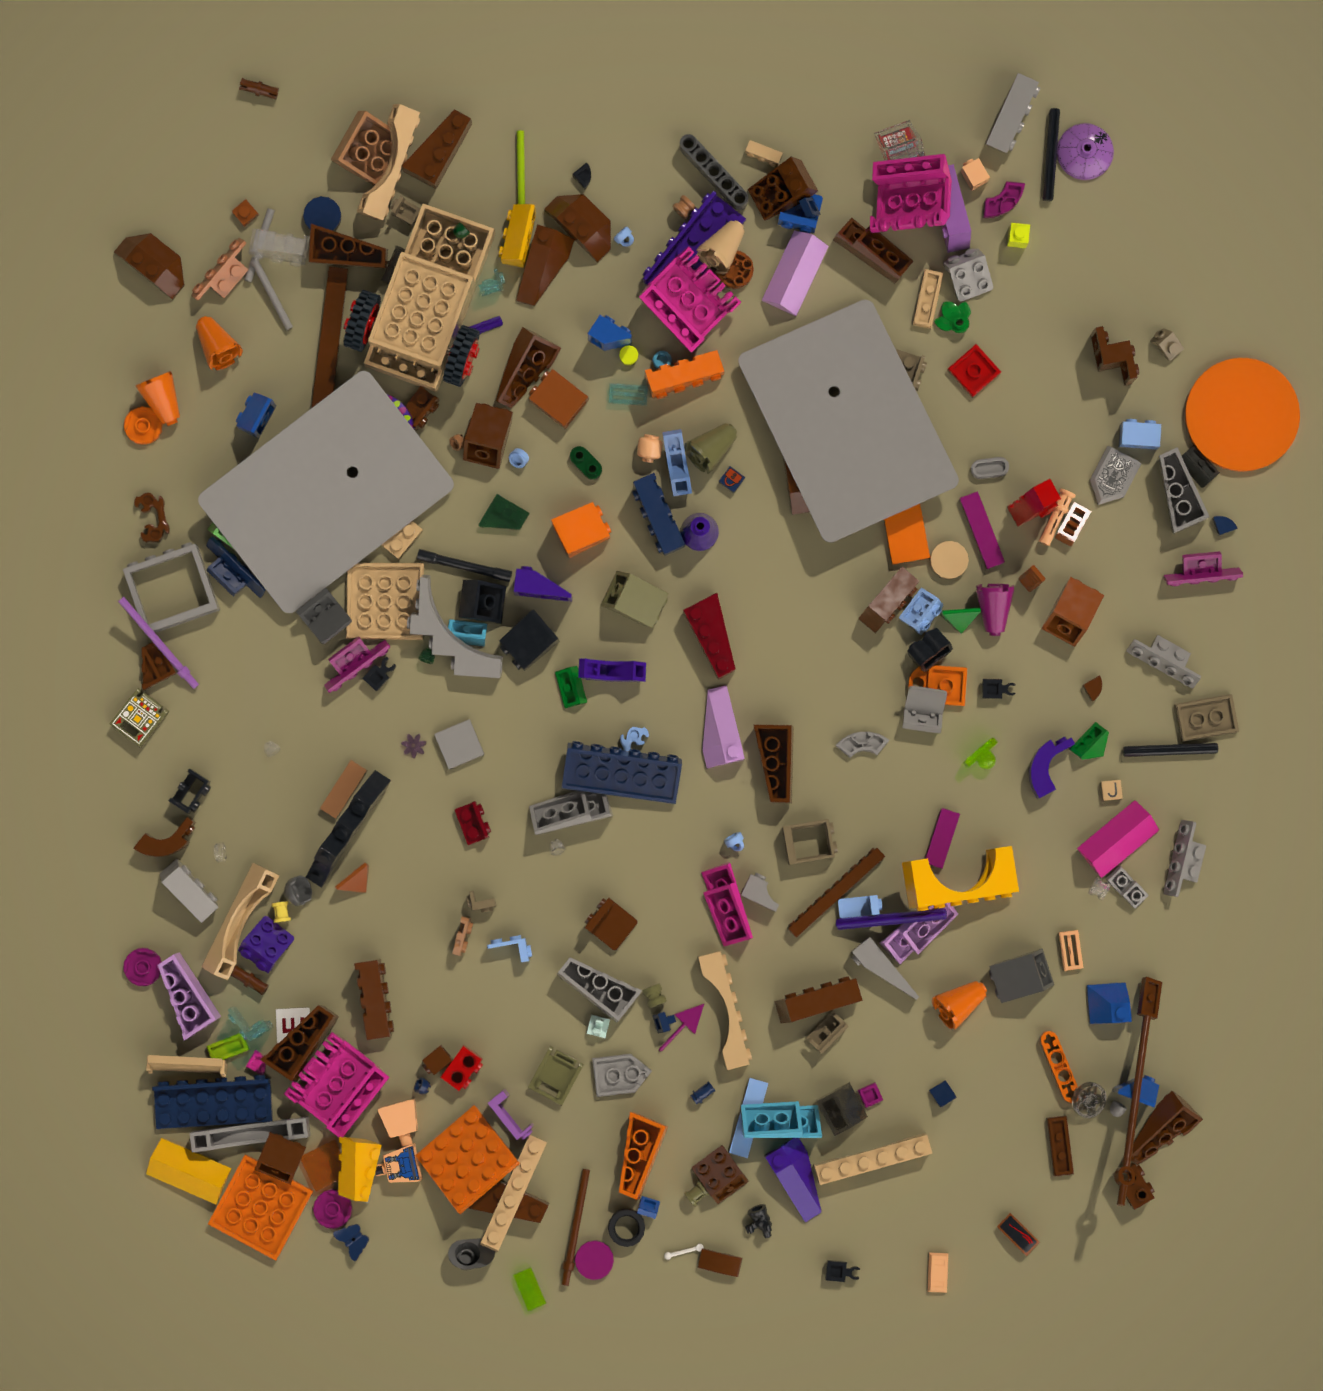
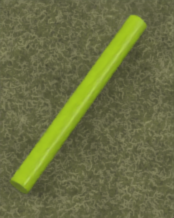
M522 130L517 131L518 204H525L524 131Z

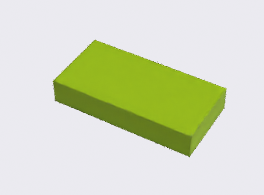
M244 1032L206 1046L211 1058L223 1060L250 1050Z

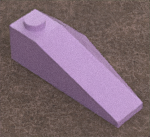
M727 685L708 689L702 749L707 769L745 759Z

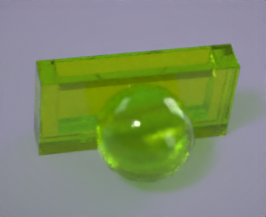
M990 738L963 761L965 767L969 768L977 761L982 769L992 768L995 765L996 757L989 750L998 743L996 739Z

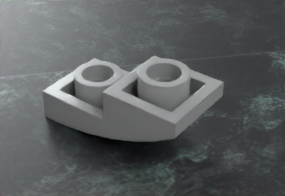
M1118 866L1106 878L1110 885L1133 908H1136L1149 896L1121 866Z

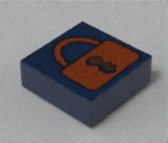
M730 466L719 480V483L734 493L745 477Z

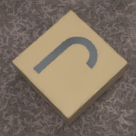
M1121 780L1101 782L1103 801L1123 799Z

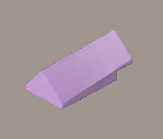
M794 230L762 301L797 316L829 246L813 234Z
M945 903L946 919L900 924L879 944L901 964L913 951L919 954L958 913L950 903ZM928 906V909H934V906Z

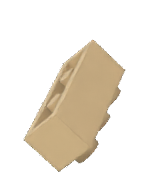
M751 140L745 151L748 157H755L760 162H768L773 167L779 165L783 155L780 151Z

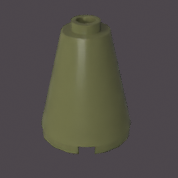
M722 424L687 441L684 444L685 452H690L692 456L689 459L700 471L705 472L707 470V474H709L736 440L737 430L731 424Z

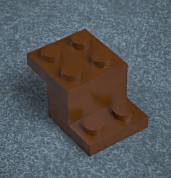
M1103 326L1096 327L1090 336L1098 372L1120 367L1124 386L1132 384L1138 378L1137 375H1139L1138 364L1134 363L1133 358L1135 356L1134 345L1130 344V340L1107 345V342H1109L1108 332L1104 331Z

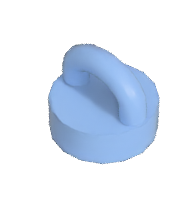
M628 226L624 227L614 237L617 244L620 243L624 247L631 246L634 242V237L631 234L632 231ZM626 237L629 238V241H628V242H625V241H624V239H625Z
M515 448L509 454V461L514 467L523 468L528 463L529 456L524 450Z
M741 832L728 836L724 841L728 848L731 847L734 851H741L744 848L742 841L744 837Z

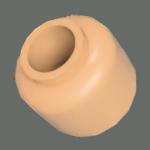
M644 434V437L639 438L637 455L642 457L643 462L653 463L654 459L661 458L663 442L659 440V436Z

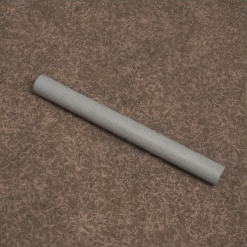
M269 208L267 209L244 279L247 282H252L255 269L251 262L256 259L259 261L275 212Z
M258 259L252 261L251 264L285 329H291L293 326Z

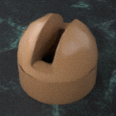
M456 434L449 439L450 445L454 450L459 451L464 447L465 438H462L463 435Z

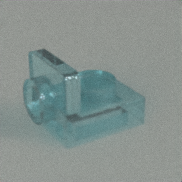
M497 268L493 269L496 280L487 279L478 285L482 296L504 290L502 284L505 283L502 272L498 273Z

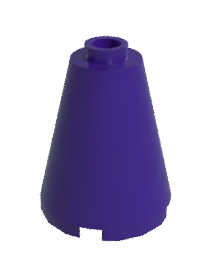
M692 514L684 520L681 526L683 541L692 550H707L718 539V525L707 514Z

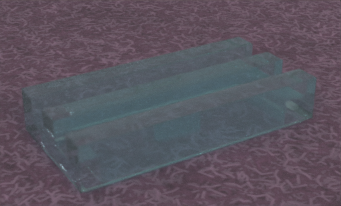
M610 383L609 403L647 406L648 386ZM614 389L641 390L644 393L614 391ZM613 396L642 397L643 401L613 399Z

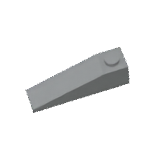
M870 937L851 951L853 954L851 958L858 966L861 964L916 1000L919 998Z

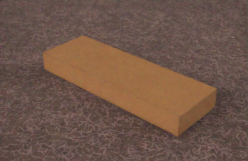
M350 760L320 809L337 819L368 770Z

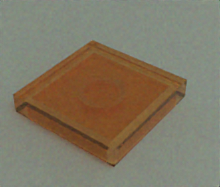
M336 1140L326 1143L302 1156V1164L316 1192L339 1180V1171H341L339 1154L341 1151Z

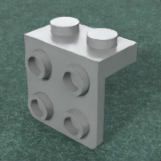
M969 249L965 254L951 256L943 262L945 269L951 276L957 299L960 302L993 289L985 255L979 249Z
M910 686L903 713L902 728L941 734L942 715L947 692L939 689Z

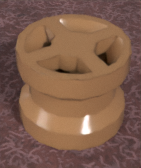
M684 195L680 197L678 203H674L672 206L684 219L696 208Z

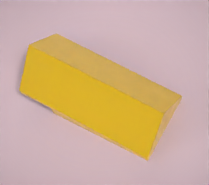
M161 1138L150 1157L146 1174L217 1205L232 1168L197 1152L192 1153V1150Z

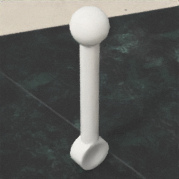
M697 1244L696 1247L673 1253L666 1252L664 1258L669 1260L673 1256L693 1251L701 1252L704 1246Z

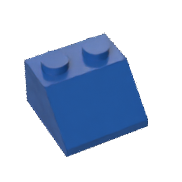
M254 392L252 396L249 395L247 398L244 412L239 413L236 419V426L240 430L259 439L277 405L272 399Z

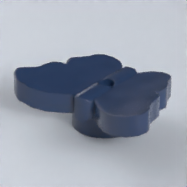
M359 1224L349 1225L347 1228L344 1227L333 1233L337 1240L345 1242V1246L349 1247V1256L353 1261L358 1259L369 1242V1237L360 1232L361 1227Z

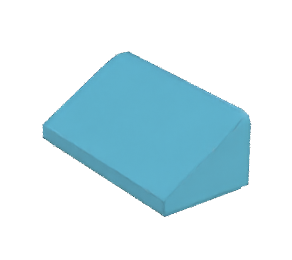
M449 619L448 628L456 637L467 645L485 646L486 623Z

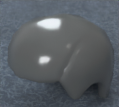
M303 875L293 877L287 881L284 893L288 902L292 905L300 906L311 900V884Z

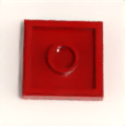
M977 344L947 369L972 398L1001 373L999 368Z

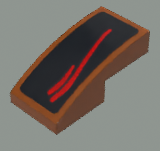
M1011 1213L997 1226L1026 1256L1040 1243Z

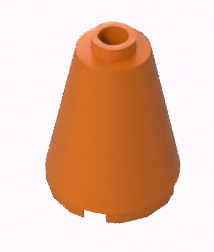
M204 316L197 321L196 330L207 365L211 370L212 368L216 370L227 368L235 363L234 358L237 355L239 358L243 353L242 347L212 317Z
M171 371L135 385L162 424L166 423L167 426L178 422L177 418L180 417Z
M974 981L936 995L932 998V1004L935 1010L939 1009L941 1014L938 1016L949 1029L955 1030L986 998L987 989L982 982Z

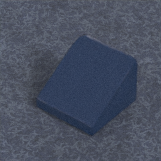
M946 1080L929 1090L940 1108L957 1098Z

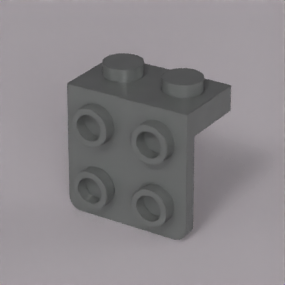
M324 588L296 611L322 644L327 643L352 622V619L327 588Z

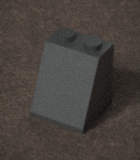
M1043 948L989 966V975L995 983V993L1001 1003L1039 993L1054 986Z

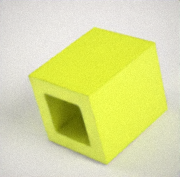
M1011 223L1008 230L1007 246L1026 248L1029 243L1030 225Z

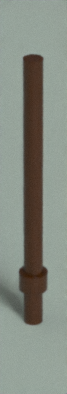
M589 1169L582 1170L566 1261H563L562 1269L564 1271L561 1285L569 1286L571 1271H574L575 1263L573 1260L590 1175Z

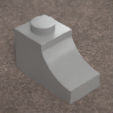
M755 873V875L750 874L741 896L776 912L779 904L774 902L768 894L766 877Z

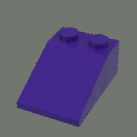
M521 566V569H516L515 596L572 602L573 597L571 593L537 571H533L532 567Z

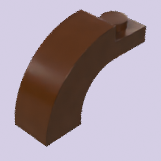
M187 817L172 836L162 840L145 833L133 849L144 855L154 857L176 854L190 843L184 837L192 834L195 830L194 825L196 822Z

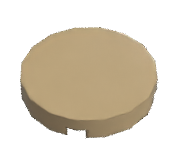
M945 541L937 545L932 551L930 558L934 573L944 579H955L961 576L967 569L969 562L968 553L965 548L953 541Z

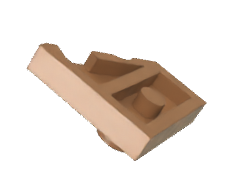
M465 916L461 917V925L452 953L461 956L462 952H466L468 942L465 941L466 936L471 934L474 924L471 923V918Z

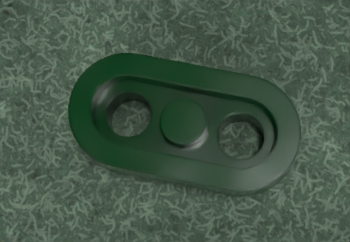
M577 446L571 450V462L586 478L595 480L601 476V464L586 448ZM579 452L583 454L581 459L576 458V454ZM591 466L596 467V471L590 472L589 468Z

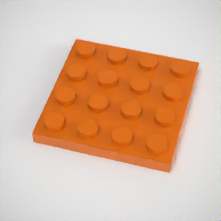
M475 1105L415 1155L459 1214H462L520 1164Z
M245 1154L208 1225L276 1261L314 1190L295 1180H292L290 1185L256 1171L255 1167L258 1160Z

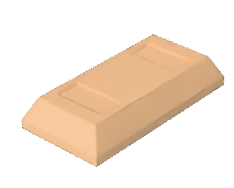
M929 1252L927 1292L947 1293L948 1253Z

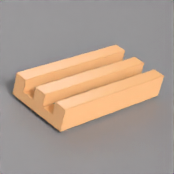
M1078 930L1058 932L1063 970L1082 969L1083 961ZM1071 935H1074L1078 965H1075ZM1064 936L1067 937L1071 966L1067 964Z

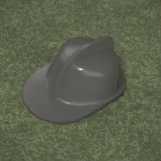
M480 1238L458 1240L450 1246L448 1257L455 1267L467 1271L489 1265L495 1257V1251L480 1245L482 1241Z

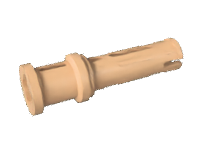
M1060 488L1061 500L1053 510L1039 540L1040 543L1046 546H1050L1064 514L1069 512L1068 507L1072 498L1076 496L1068 490Z

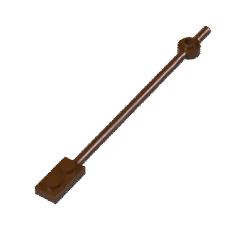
M1143 977L1141 981L1137 1015L1142 1016L1143 1021L1123 1164L1114 1173V1179L1119 1185L1118 1206H1125L1127 1186L1132 1185L1135 1181V1173L1130 1168L1147 1042L1151 1019L1155 1020L1158 1018L1162 982L1149 977Z

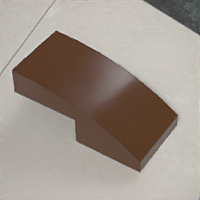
M702 1248L698 1268L739 1277L743 1258Z

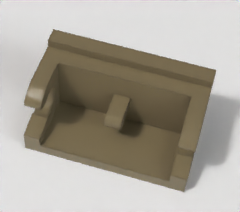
M832 1011L806 1039L822 1054L849 1026Z

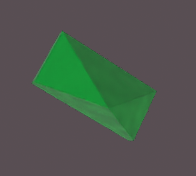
M981 608L941 611V617L962 634L981 612Z
M1095 722L1069 750L1082 760L1103 757L1109 732Z

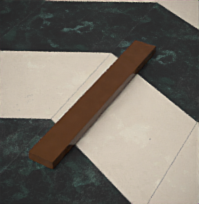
M329 267L312 408L334 392L349 271L346 268Z

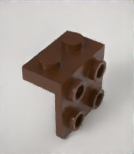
M603 898L597 905L599 909L595 915L591 913L584 923L587 924L585 929L594 934L612 950H617L637 925L638 921L612 899L608 898L605 900Z

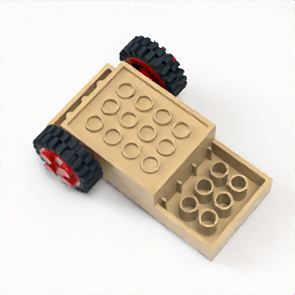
M422 204L406 250L400 253L382 304L380 295L366 290L361 291L356 301L353 300L350 311H352L350 318L346 319L343 327L345 329L344 346L362 352L369 342L370 347L364 361L366 368L428 390L438 392L442 378H444V382L461 387L466 376L470 377L473 370L472 361L474 358L477 359L480 351L478 344L480 331L462 324L494 240L495 229ZM459 222L470 232L463 239L457 238L453 233L454 227Z

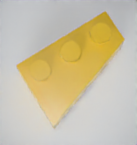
M339 1137V1143H342V1153L339 1154L341 1171H339L338 1195L354 1201L368 1202L382 1145L367 1139Z

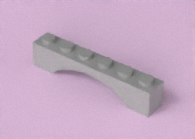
M309 1116L193 1131L190 1133L192 1153L266 1142L270 1132L279 1134L288 1140L307 1138L311 1136Z

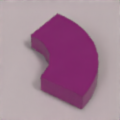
M1006 181L1005 187L999 195L985 199L983 218L999 217L1013 209L1023 194L1025 183Z

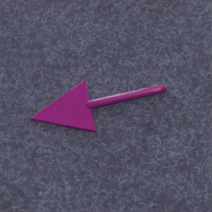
M704 1004L674 1014L683 1024L659 1048L660 1052L685 1026L694 1034L696 1033Z

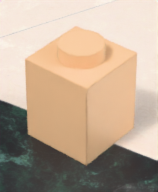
M979 158L976 160L970 159L963 163L961 174L971 191L989 181L990 176Z

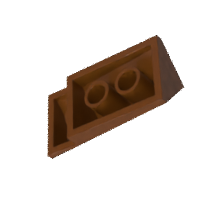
M853 218L843 226L833 239V241L894 284L914 262L880 232L872 233L870 225L865 229Z

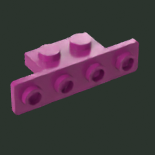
M1220 551L1182 555V573L1164 575V580L1170 586H1180L1183 583L1194 585L1203 581L1215 583L1223 579L1229 581L1237 580L1243 577V572L1239 567L1222 569V554Z
M358 636L328 659L339 674L324 685L329 693L337 691L345 681L356 677L357 672L361 669L368 668L377 657L384 656L390 648L388 642L383 640L369 650Z

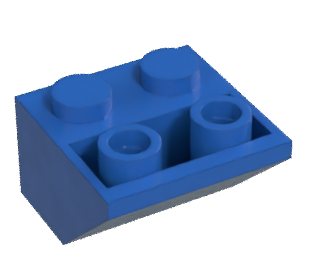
M599 315L587 333L588 341L603 351L631 345L632 335L628 328L623 325L621 327L614 324L615 321L607 315L605 317Z

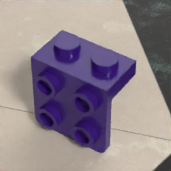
M264 916L242 941L238 951L245 959L255 963L258 969L269 974L276 961L294 941V936L277 923H274L268 916Z

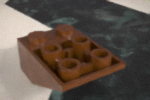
M794 157L788 158L747 189L764 221L779 215L780 212H785L799 205L800 200L810 198L818 192L802 160Z

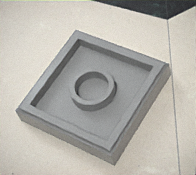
M470 719L434 734L449 770L485 755Z

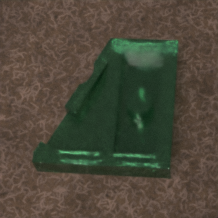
M496 494L478 526L481 528L521 530L530 513Z

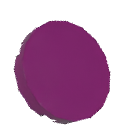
M138 948L127 955L123 971L132 984L148 986L160 978L161 973L158 964L162 961L155 951L149 948Z
M330 1189L317 1197L314 1202L313 1212L320 1225L335 1229L348 1222L352 1215V1203L350 1199L338 1195V1190Z
M598 1240L587 1241L582 1244L575 1257L579 1273L585 1278L592 1280L607 1276L614 1263L613 1252L610 1247Z

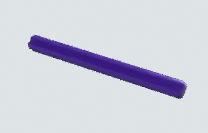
M937 908L918 912L908 911L839 918L836 920V927L838 930L944 920L947 918V911L945 908Z

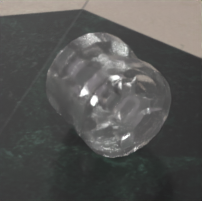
M1097 876L1088 893L1090 895L1095 894L1098 896V899L1103 900L1110 889L1111 883L1103 882Z

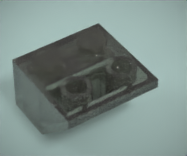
M850 1082L815 1100L834 1136L848 1130L868 1117Z

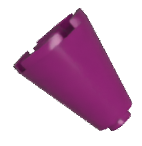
M982 584L976 585L985 632H989L990 636H1000L1001 632H1005L1014 594V585L1010 587L1009 584H988L987 587H982Z

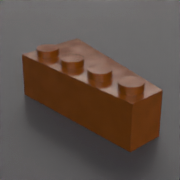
M454 109L401 166L403 172L437 189L472 126L471 118Z
M754 725L770 802L792 804L794 727L792 725Z
M847 976L838 979L839 983L832 984L830 981L820 984L821 988L815 990L814 987L803 989V993L796 995V992L784 995V999L774 1001L780 1023L794 1022L863 1001L857 979H850Z

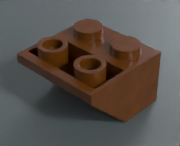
M270 1132L255 1170L291 1185L306 1147L298 1142L285 1139L279 1134Z

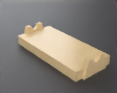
M148 1055L146 1071H148V1074H153V1070L215 1073L222 1075V1078H226L228 1065L225 1060L217 1058Z

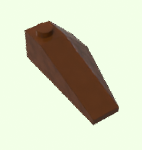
M537 224L516 301L531 306L536 305L564 263L569 259L574 244L573 238L555 229Z

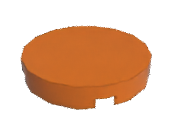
M141 406L131 410L124 420L126 435L137 444H151L162 433L163 424L149 407Z

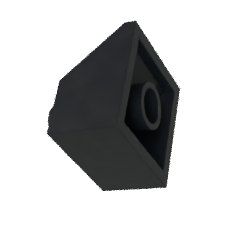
M463 580L458 618L502 624L507 586L481 580Z

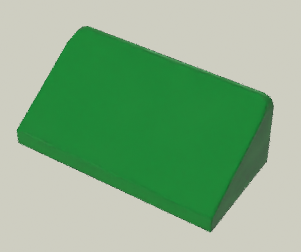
M577 666L555 672L565 709L587 703L582 680L578 678L579 670Z

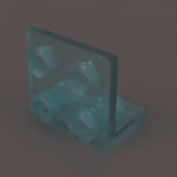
M230 1007L228 1009L230 1013L228 1014L229 1019L233 1024H238L241 1029L239 1033L244 1040L254 1041L274 1027L270 1020L258 1021L250 1027L237 1007Z

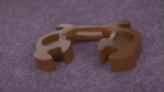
M145 493L135 498L134 505L139 508L140 504L144 506L141 509L143 513L150 512L151 508L154 507L157 511L159 523L158 527H154L152 524L144 526L148 529V533L145 535L141 532V538L146 543L160 542L163 538L164 530L167 534L170 533V527L164 512L165 502L161 496H159V501H157L153 494Z

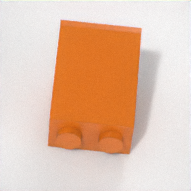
M593 502L551 519L552 525L569 558L610 539L609 533L612 531L607 522L603 523L600 517L603 516L599 505L595 506Z

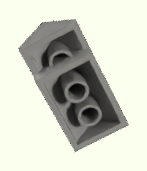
M578 790L529 806L536 835L613 816L606 794L585 793V791Z

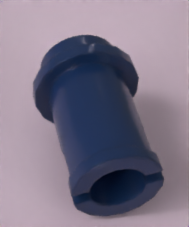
M708 1081L697 1091L693 1090V1094L690 1096L696 1104H702V1101L715 1092V1089Z

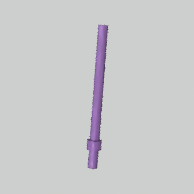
M124 596L118 600L120 605L178 671L177 674L184 678L193 689L196 688L199 683L190 674L191 671L186 665L183 666Z

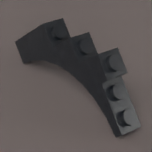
M375 770L354 795L346 811L337 820L330 835L319 847L314 857L315 860L306 875L307 879L319 887H323L345 848L370 811L385 793L391 782L390 779Z

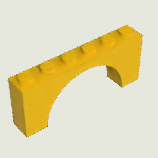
M1012 846L986 850V865L981 878L972 888L964 892L953 891L941 884L933 874L928 858L902 862L909 909L916 908L917 912L929 910L928 906L932 905L934 909L944 908L945 903L956 906L962 905L963 900H967L969 904L979 902V898L984 897V901L996 899L995 895L1007 898L1012 897V893L1019 892Z

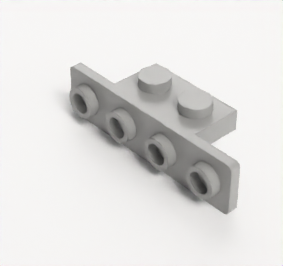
M1159 635L1156 636L1151 647L1134 639L1127 648V652L1190 688H1194L1201 679L1200 675L1185 667L1191 653Z
M1181 820L1163 892L1165 895L1178 897L1183 879L1198 882L1206 845L1192 841L1196 822Z

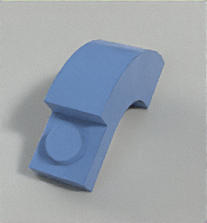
M678 429L662 432L673 497L691 494L692 489L682 431Z

